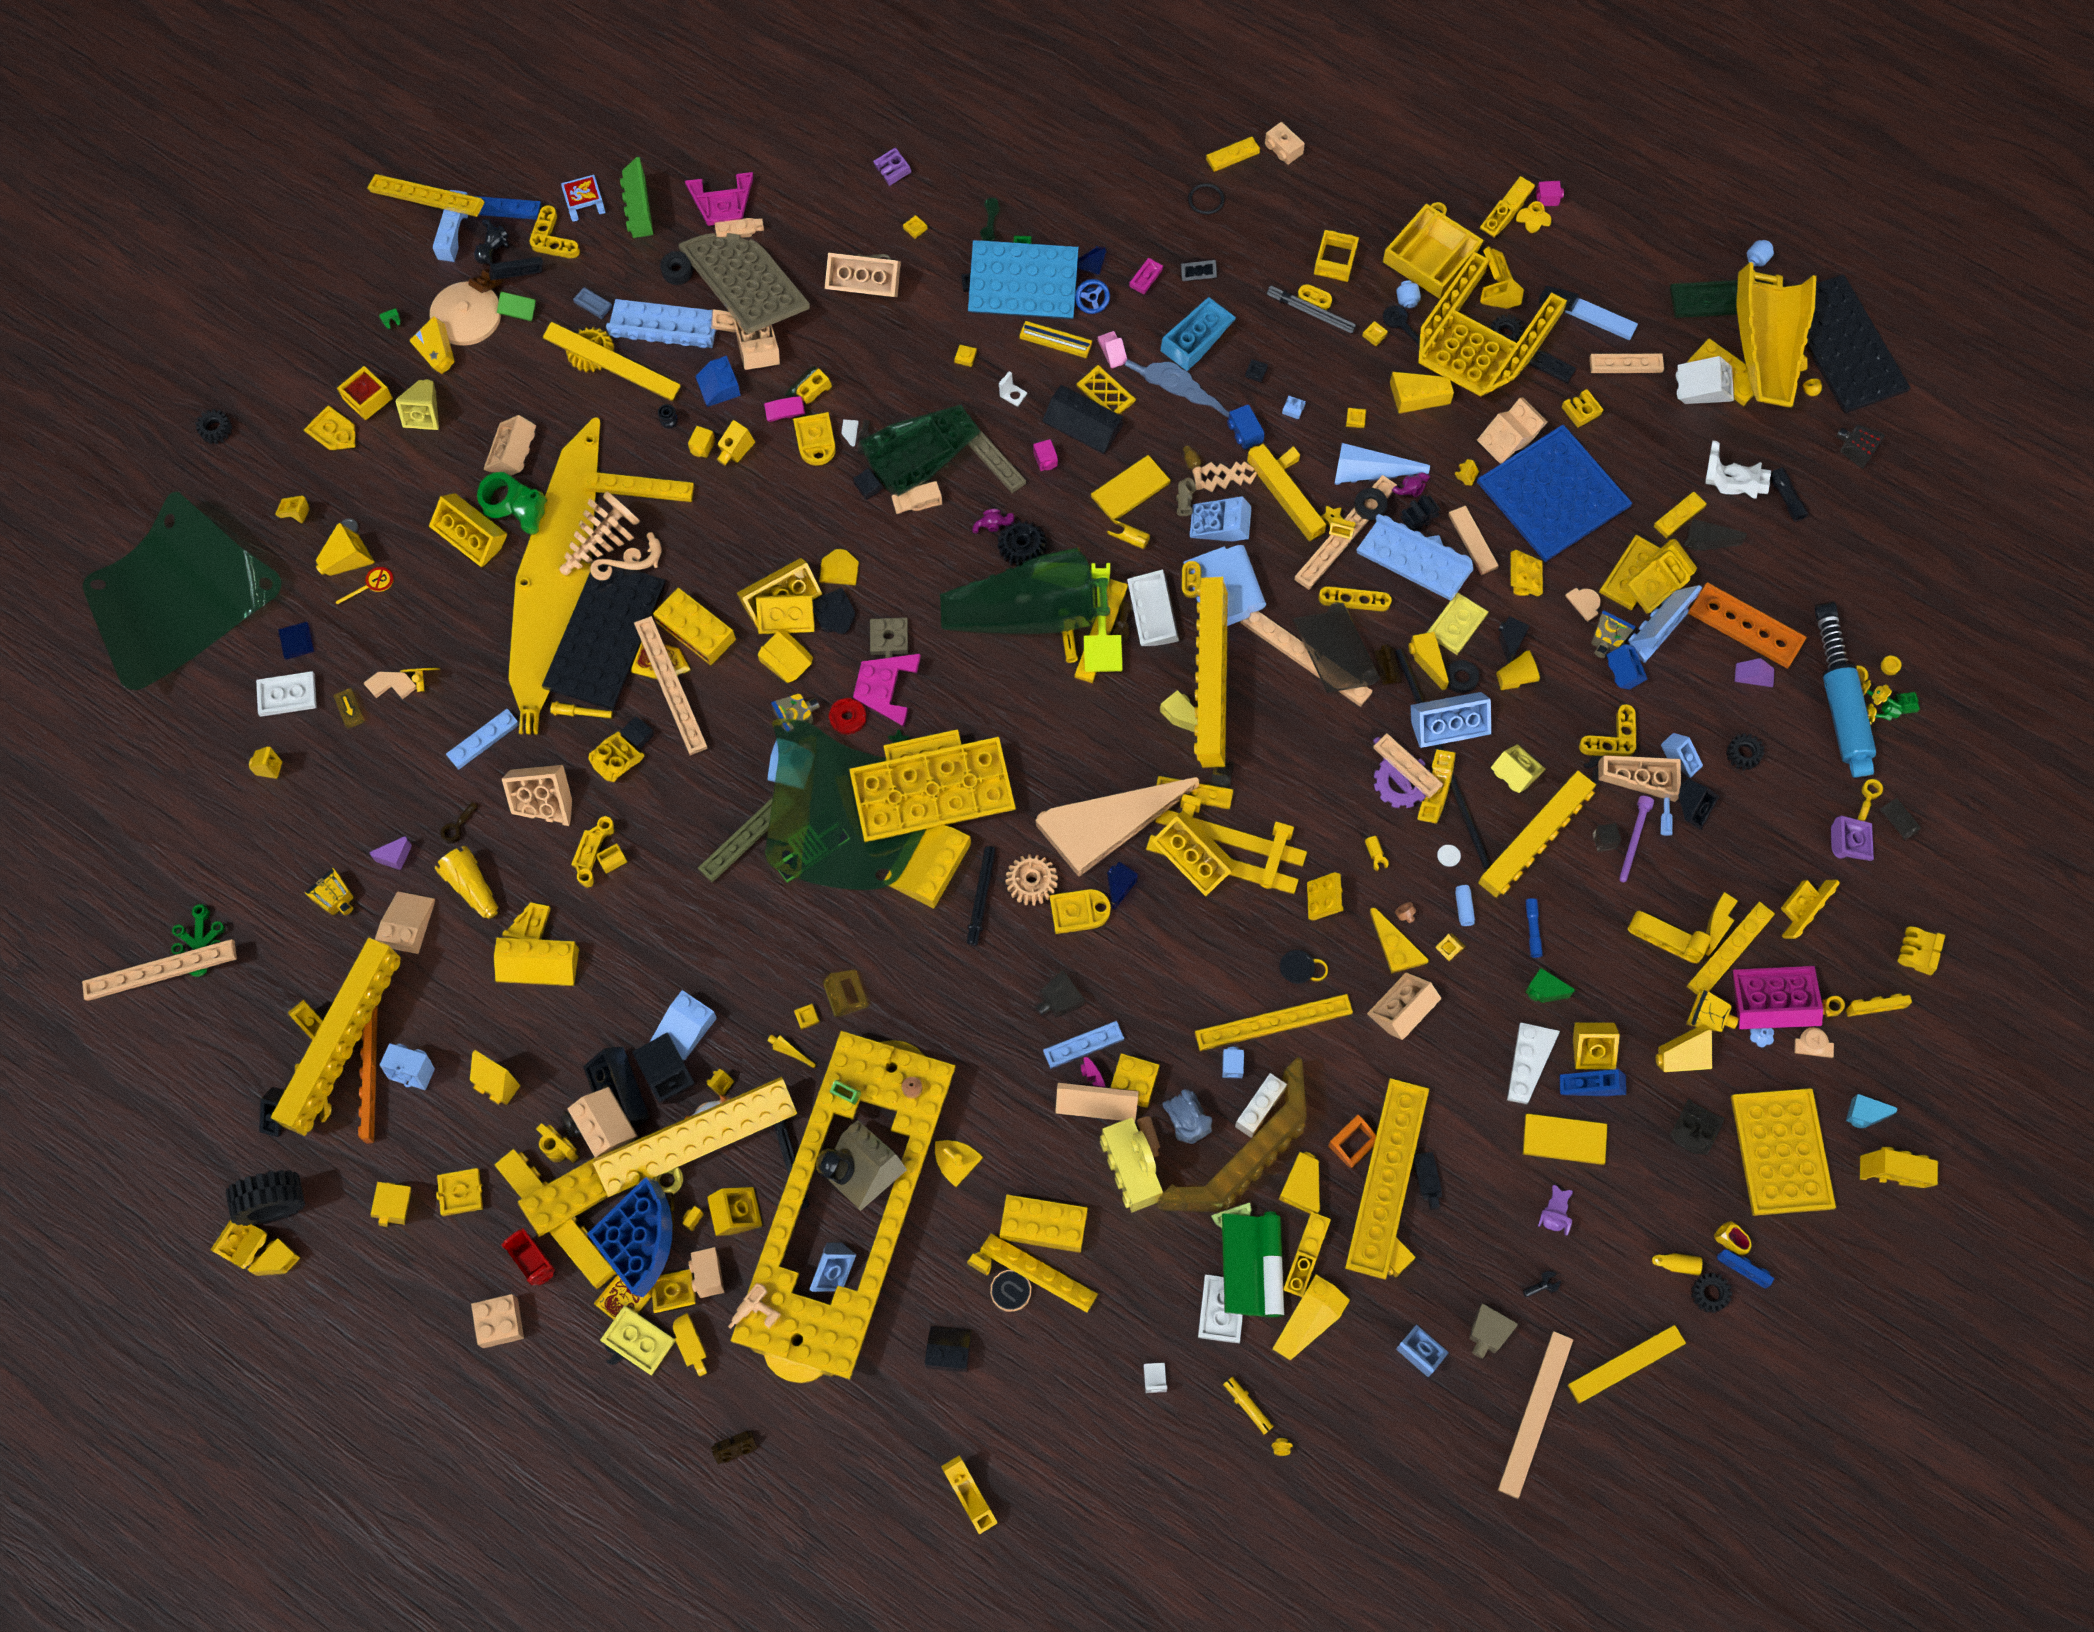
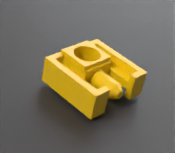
M1588 389L1582 391L1579 398H1573V403L1577 409L1570 403V399L1564 401L1562 409L1577 428L1599 417L1603 412V408Z

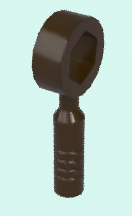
M471 802L458 818L456 824L449 823L442 827L440 834L446 843L453 844L460 839L461 831L459 827L465 823L478 807L475 803ZM450 829L456 830V834L452 838H448L445 835Z

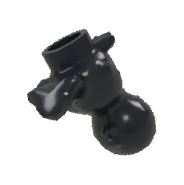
M490 219L482 220V225L487 228L485 243H479L476 246L474 257L480 264H493L492 256L494 251L502 245L509 248L506 240L509 236L502 226L495 228Z

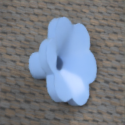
M1772 1028L1750 1029V1040L1759 1047H1765L1766 1044L1770 1045L1773 1043L1774 1030Z

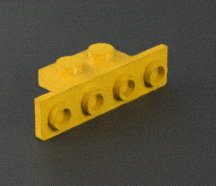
M1803 880L1781 907L1782 911L1792 921L1782 937L1784 939H1796L1801 936L1803 929L1813 921L1814 915L1824 907L1825 901L1835 893L1840 882L1838 880H1825L1817 891L1808 880Z

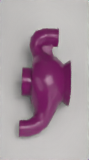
M1423 472L1418 473L1416 476H1407L1402 482L1404 487L1401 489L1395 486L1392 492L1398 495H1413L1416 498L1425 488L1426 484L1422 481L1427 482L1430 476Z
M998 509L986 510L983 512L984 517L973 525L972 533H978L980 527L988 528L990 532H996L1002 525L1010 526L1011 522L1014 523V514L1009 513L1007 517H1003Z

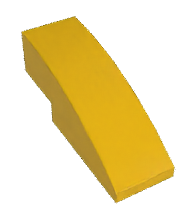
M1725 892L1715 905L1708 922L1706 934L1711 937V942L1705 952L1708 956L1714 951L1734 922L1728 915L1738 901Z

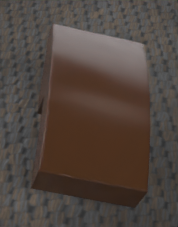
M489 268L482 270L481 276L470 278L468 285L484 293L501 284L506 278L490 280Z

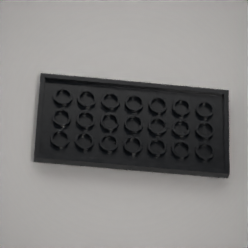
M1842 274L1816 283L1815 310L1811 327L1807 334L1808 341L1805 346L1843 413L1846 414L1908 392L1910 390L1908 382L1845 275Z
M602 564L598 566V569L601 572H605L608 570V566L611 565ZM611 566L612 574L607 580H597L590 571L543 681L542 688L614 710L642 642L634 623L653 616L666 581L665 579L635 570Z

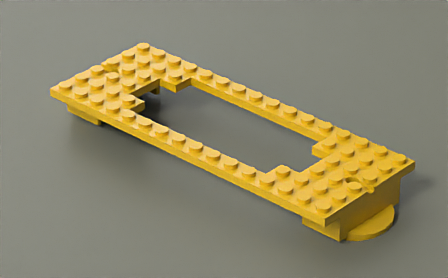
M840 1032L748 1290L749 1293L756 1283L762 1284L768 1293L761 1302L778 1311L781 1316L769 1329L764 1323L768 1316L759 1310L757 1313L752 1310L736 1324L731 1338V1342L749 1347L754 1352L764 1355L767 1365L777 1376L796 1383L811 1382L823 1374L830 1377L836 1375L845 1379H851L956 1068L955 1065L926 1057L918 1048L906 1042L895 1040L876 1042L847 1032ZM908 1077H916L922 1083V1093L917 1098L911 1099L903 1094L902 1083ZM835 1080H840L861 1091V1096L856 1105L830 1092ZM841 1086L838 1089V1092L850 1098L854 1094ZM863 1101L897 1112L891 1131L910 1137L901 1161L907 1170L894 1182L858 1291L837 1285L832 1303L828 1305L794 1294L793 1290L799 1273L781 1268L780 1266L833 1115L838 1114L854 1119L859 1102ZM803 1339L799 1346H795L797 1340Z

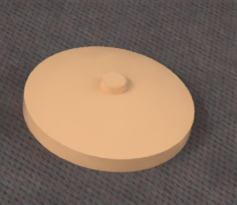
M468 281L452 284L435 297L430 308V319L435 316L445 324L451 344L472 345L479 343L496 330L501 320V314L497 313L499 300L492 290L481 293L469 286Z

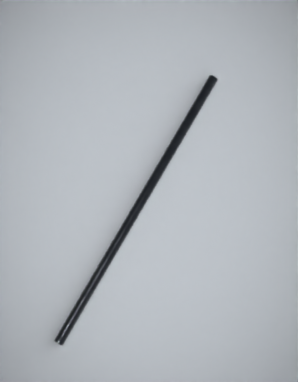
M1403 649L1396 650V655L1416 704L1424 703ZM1441 744L1434 745L1435 750L1444 751ZM1452 773L1450 787L1483 868L1488 869L1491 867V864L1455 776Z

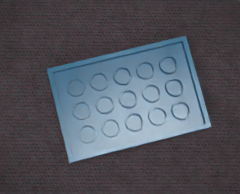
M973 240L968 312L1074 319L1079 248Z

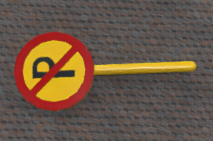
M384 567L373 568L366 575L365 582L367 585L337 600L336 604H340L368 588L375 592L387 590L393 583L392 572Z

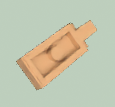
M746 218L715 223L716 237H727V233L740 235V238L752 237V234L756 231H764L763 220Z

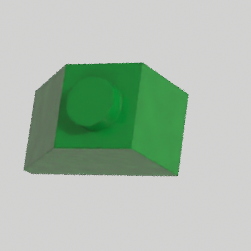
M1540 968L1525 992L1532 1000L1545 1003L1568 999L1575 989Z

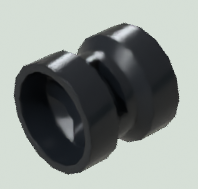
M664 404L659 407L658 417L661 425L667 429L675 427L678 423L675 408L670 404Z

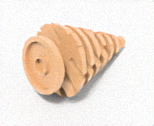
M606 491L603 495V498L613 507L609 514L593 500L589 499L587 504L604 520L600 522L585 509L583 515L597 528L593 531L580 520L578 525L590 536L585 539L580 533L575 531L574 537L582 544L578 547L571 541L569 547L575 552L572 555L566 552L565 558L567 562L559 568L563 575H569L574 567L577 569L582 568L583 566L579 563L582 559L588 564L593 562L587 555L589 551L598 558L602 557L603 554L594 547L596 543H599L608 552L614 550L602 539L604 534L617 546L623 545L624 543L609 530L611 527L620 532L628 541L634 539L617 521L624 517L631 524L636 525L640 520L609 492Z

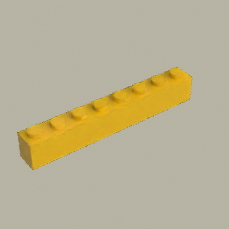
M1577 771L1481 876L1478 884L1496 898L1500 893L1504 895L1511 887L1509 883L1512 880L1516 882L1523 874L1521 870L1525 866L1527 868L1530 867L1535 860L1533 857L1545 850L1547 847L1546 842L1549 839L1553 841L1559 834L1557 830L1561 826L1565 828L1571 820L1569 817L1573 813L1576 815L1582 809L1583 801H1589L1595 794L1593 789L1596 784L1580 771Z
M513 1149L494 1165L523 1199L548 1183L546 1181L542 1183L539 1180L541 1174L533 1166L530 1169L526 1164L529 1161L522 1152L517 1153ZM573 1217L549 1232L598 1290L617 1273L600 1254L601 1252L597 1246L588 1239V1231L583 1226L579 1228L576 1224L578 1219Z

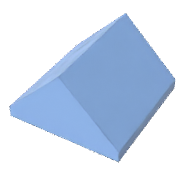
M1417 1324L1396 1348L1398 1352L1427 1377L1435 1371L1449 1353Z

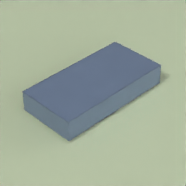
M585 287L573 299L575 304L600 319H603L612 308L610 302Z

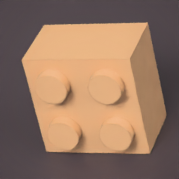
M513 1294L471 1304L477 1345L487 1348L524 1339L518 1298Z

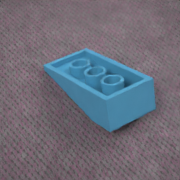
M1208 297L1162 338L1160 351L1188 371L1202 358L1236 317Z

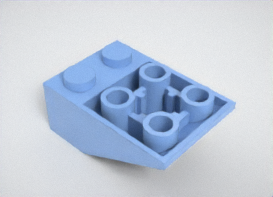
M1243 496L1193 504L1190 538L1221 541L1249 539L1251 506Z

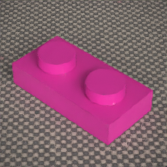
M1148 258L1130 281L1129 287L1144 295L1162 272L1163 265Z

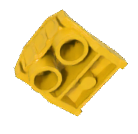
M618 731L589 753L588 759L594 770L606 781L615 782L618 777L639 763L644 758V754L639 753Z

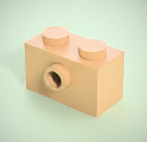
M1282 122L1266 133L1265 144L1267 148L1274 151L1278 158L1289 165L1303 154L1305 143Z
M716 1248L692 1252L689 1268L695 1277L692 1280L693 1291L697 1292L700 1298L725 1293L719 1255Z

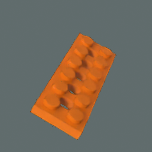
M1708 582L1688 612L1693 617L1787 669L1807 638ZM1709 604H1716L1719 609L1712 610ZM1726 613L1734 614L1735 619L1727 618ZM1749 622L1752 628L1747 629L1742 623ZM1765 631L1768 634V638L1761 637L1759 632ZM1776 641H1783L1785 643V647H1779L1776 644Z

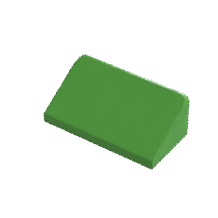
M501 292L497 313L532 321L536 300Z

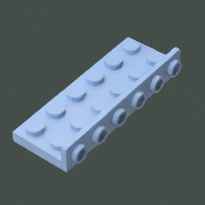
M615 299L610 323L606 325L608 335L614 338L641 339L649 342L658 341L666 344L675 343L683 346H698L700 348H713L717 330L711 329L713 310Z
M1378 514L1376 516L1377 522L1357 548V553L1451 601L1473 571L1471 558L1467 555L1456 553L1451 547L1440 545L1435 539L1424 537L1418 531L1414 532L1408 529L1402 523L1394 522L1386 515Z

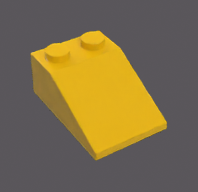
M473 1051L470 1081L474 1084L473 1089L482 1095L486 1092L490 1095L489 1099L498 1105L503 1103L507 1106L519 1089L520 1084L508 1070L478 1051Z

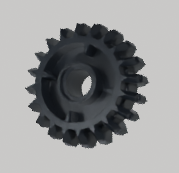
M1018 520V524L1011 522V527L1006 525L1004 527L1005 531L1001 530L997 546L1000 550L999 554L1003 556L1005 562L1009 561L1010 565L1016 563L1017 568L1020 564H1023L1026 568L1028 563L1033 566L1034 561L1039 562L1040 557L1044 556V551L1047 549V539L1044 531H1041L1040 526L1035 527L1034 522L1029 525L1027 520L1024 523Z

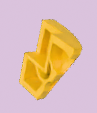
M1530 650L1525 651L1496 673L1501 690L1518 688L1520 684L1540 680L1539 672Z

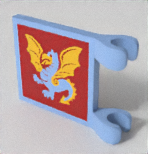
M594 175L561 183L573 222L579 220L576 211L579 208L596 204L599 214L606 213Z

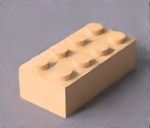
M828 253L825 289L897 297L901 262Z

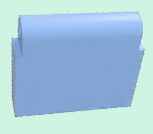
M1237 545L1228 549L1224 546L1183 562L1185 564L1188 561H1196L1202 570L1201 578H1224L1228 591L1227 626L1249 618L1250 613L1259 611L1266 606L1244 545ZM1192 570L1189 574H1194L1195 571ZM1197 596V602H1200V596Z

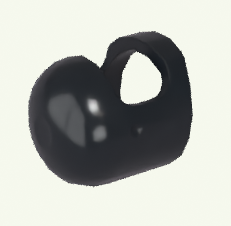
M828 1148L819 1154L816 1160V1169L821 1176L827 1177L837 1184L844 1185L853 1175V1158L851 1155ZM843 1160L847 1162L848 1170L844 1177L838 1180L836 1178V1168L839 1161Z

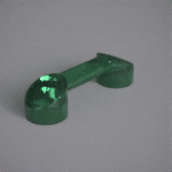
M988 198L985 201L988 220L987 227L982 228L980 231L983 241H992L995 238L993 231L994 220L1000 209L996 198Z

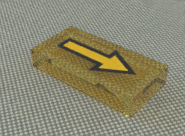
M351 688L333 695L347 729L365 722Z

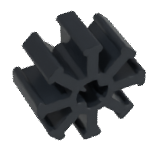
M1422 495L1418 502L1413 500L1410 503V508L1403 509L1401 512L1403 515L1400 518L1410 530L1420 531L1424 524L1427 527L1431 524V519L1438 518L1440 515L1438 512L1441 509L1431 495H1428V497Z

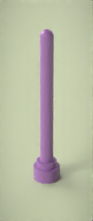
M1639 797L1637 803L1639 813L1619 877L1621 882L1627 881L1646 814L1653 808L1654 799L1651 797Z

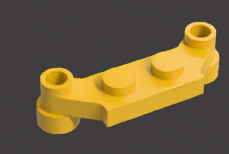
M607 816L601 817L596 827L589 831H584L571 864L577 870L579 883L586 888L594 884V876L591 870L604 837L610 836L614 832V823Z

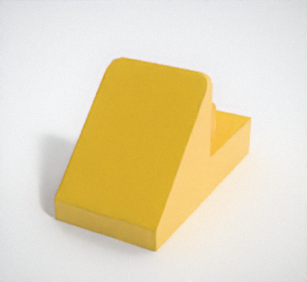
M302 495L282 499L275 515L280 518L292 517L298 522L303 523L309 511L306 498Z
M302 1000L288 1014L313 1040L323 1020Z

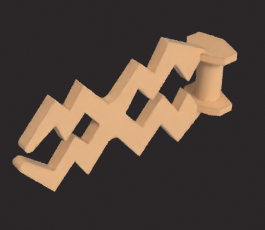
M1237 461L1232 469L1225 467L1221 463L1216 467L1210 462L1202 468L1195 467L1192 470L1196 490L1205 488L1212 493L1217 484L1226 490L1230 480H1234L1240 486L1243 480L1251 485L1257 472H1254L1249 478L1244 474L1245 469L1253 472L1254 468L1246 462L1240 465ZM1210 470L1216 474L1212 482L1208 478L1204 482L1201 477V473L1207 476ZM1237 470L1242 472L1240 476L1235 473ZM1221 471L1226 474L1224 480L1218 477Z

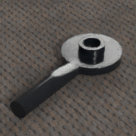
M1400 306L1386 308L1383 312V322L1391 328L1401 327L1420 345V336L1406 323L1408 317L1406 310Z

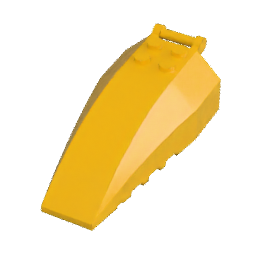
M1750 262L1738 272L1736 304L1748 378L1757 401L1791 408L1798 385L1797 380L1800 376V365L1804 358V347L1808 341L1807 334L1811 327L1815 310L1816 276L1813 275L1802 285L1783 287L1782 275L1773 276L1755 272L1753 270L1754 263ZM1755 279L1773 283V285L1755 281Z

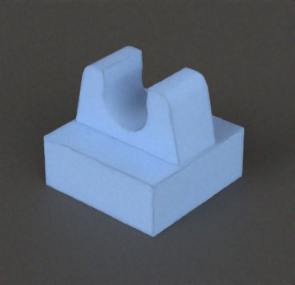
M1288 396L1282 414L1299 419L1306 401Z

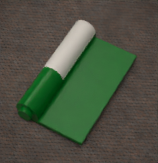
M1265 1212L1264 1216L1260 1217L1223 1213L1222 1240L1225 1313L1259 1317H1283L1281 1216L1277 1215L1276 1212Z

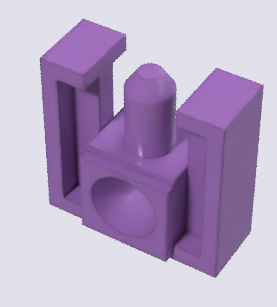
M896 147L873 161L876 169L881 171L880 173L884 175L885 181L889 186L911 173L910 166Z

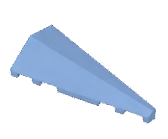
M1342 443L1335 484L1339 485L1342 482L1350 481L1351 483H1356L1359 480L1368 479L1369 481L1379 480L1382 475L1391 479L1402 475L1413 476L1420 472L1429 474L1430 465Z

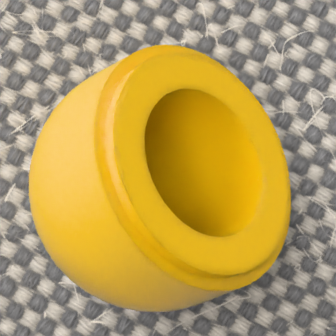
M1819 379L1807 380L1803 384L1804 392L1809 396H1817L1822 390L1821 381Z

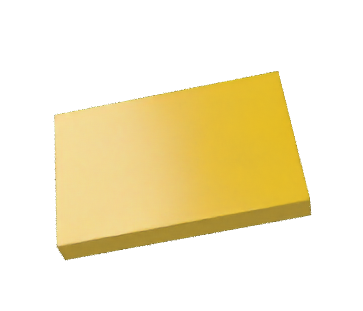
M812 594L756 596L759 634H774L781 629H784L787 633L815 631Z

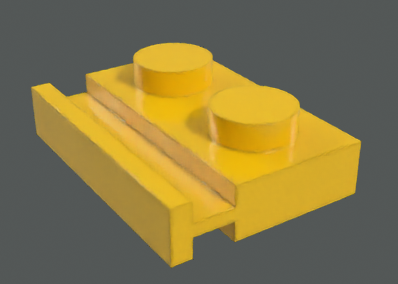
M1489 246L1483 251L1486 258L1489 259L1488 264L1494 279H1497L1498 282L1511 279L1512 275L1503 253L1495 249L1491 250Z

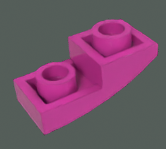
M801 396L764 403L767 421L769 422L786 417L791 419L805 414Z
M1084 1057L1083 1064L1080 1065L1082 1076H1086L1087 1082L1095 1080V1082H1092L1094 1087L1106 1088L1097 1067L1088 1057Z

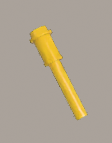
M559 701L552 702L551 714H554V716L558 714L574 716L577 714L612 718V711L580 708L574 704L559 703Z

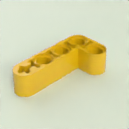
M1641 911L1635 912L1628 927V931L1631 934L1691 963L1700 962L1711 942V937L1704 932L1696 931L1693 935H1690Z

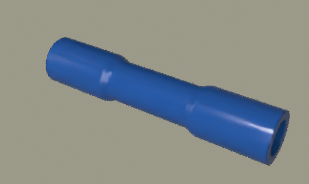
M1531 898L1526 900L1530 933V955L1532 958H1538L1543 956L1538 923L1537 899Z

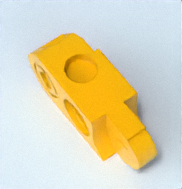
M683 1314L673 1323V1330L677 1337L675 1340L687 1367L693 1364L699 1377L707 1374L702 1360L706 1358V1351L689 1314Z

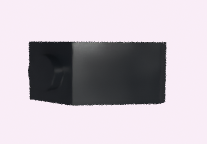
M1511 616L1508 617L1506 622L1502 621L1498 629L1501 632L1498 639L1509 663L1513 660L1530 626Z
M271 1087L261 1098L260 1133L275 1137L280 1136L283 1126L274 1121L271 1116L285 1090Z

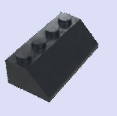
M1060 385L1051 398L1043 418V423L1105 454L1122 429L1123 416Z
M623 1046L604 1048L583 1066L592 1093L609 1087L633 1129L639 1127L650 1118Z

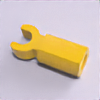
M1377 836L1365 839L1371 859H1374V870L1378 871V863L1380 862L1384 864L1385 868H1388V860L1383 857L1384 853Z

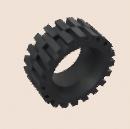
M278 1170L277 1172L268 1171L266 1174L259 1173L253 1177H245V1180H238L235 1182L236 1184L229 1185L225 1192L230 1219L236 1225L243 1224V1226H248L252 1224L253 1226L259 1223L267 1224L273 1220L279 1221L281 1220L280 1218H287L291 1216L290 1214L298 1213V1210H302L303 1206H305L300 1176L297 1172L292 1173L290 1170L286 1172L284 1170Z

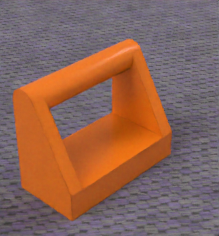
M1357 1115L1330 1141L1328 1147L1349 1168H1352L1374 1147L1376 1135L1364 1119ZM1360 1128L1370 1140L1349 1159L1340 1145Z

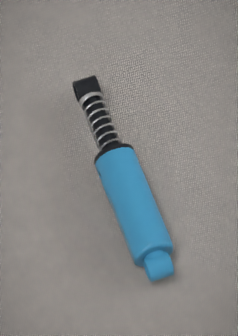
M1833 601L1815 604V616L1818 627L1821 629L1820 635L1823 636L1822 642L1825 643L1823 648L1826 650L1825 656L1828 657L1826 662L1829 663L1828 669L1822 675L1841 759L1844 763L1850 764L1853 778L1873 775L1872 758L1876 756V748L1857 666L1846 664L1848 659L1844 657L1847 653L1843 651L1845 645L1841 644L1843 638L1839 636L1842 632L1838 631L1840 625H1838L1839 618L1836 603Z

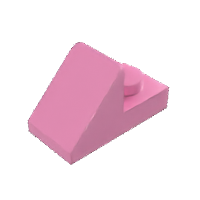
M1114 331L1098 336V342L1111 369L1125 364L1127 357L1122 339L1117 338Z

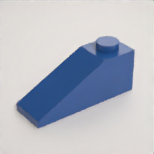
M1619 1069L1560 1075V1094L1576 1096L1627 1095L1626 1075Z

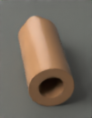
M1151 1116L1140 1118L1137 1120L1139 1129L1147 1139L1153 1158L1158 1157L1160 1144Z

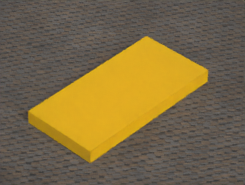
M1147 455L1091 493V498L1111 521L1117 520L1170 484V479L1151 457Z
M1635 535L1599 593L1632 611L1637 600L1625 584L1646 566L1644 562L1660 548Z
M1526 1114L1523 1155L1604 1165L1607 1124Z

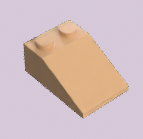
M397 892L380 922L375 940L390 946L392 949L419 954L435 899Z

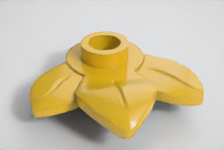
M1535 201L1528 208L1521 209L1518 212L1516 222L1525 223L1527 231L1535 233L1540 229L1541 225L1550 226L1551 216L1545 212L1544 205L1541 202Z

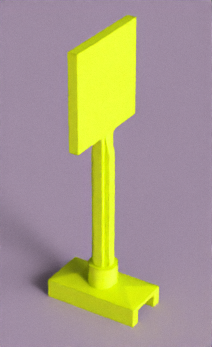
M1091 563L1090 583L1097 588L1098 635L1084 636L1085 672L1122 671L1121 635H1106L1105 587L1109 585L1110 563H1106V568H1095V563Z

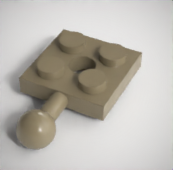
M907 618L870 619L871 655H885V658H892L893 654H908ZM888 633L894 635L892 639L884 638V636Z

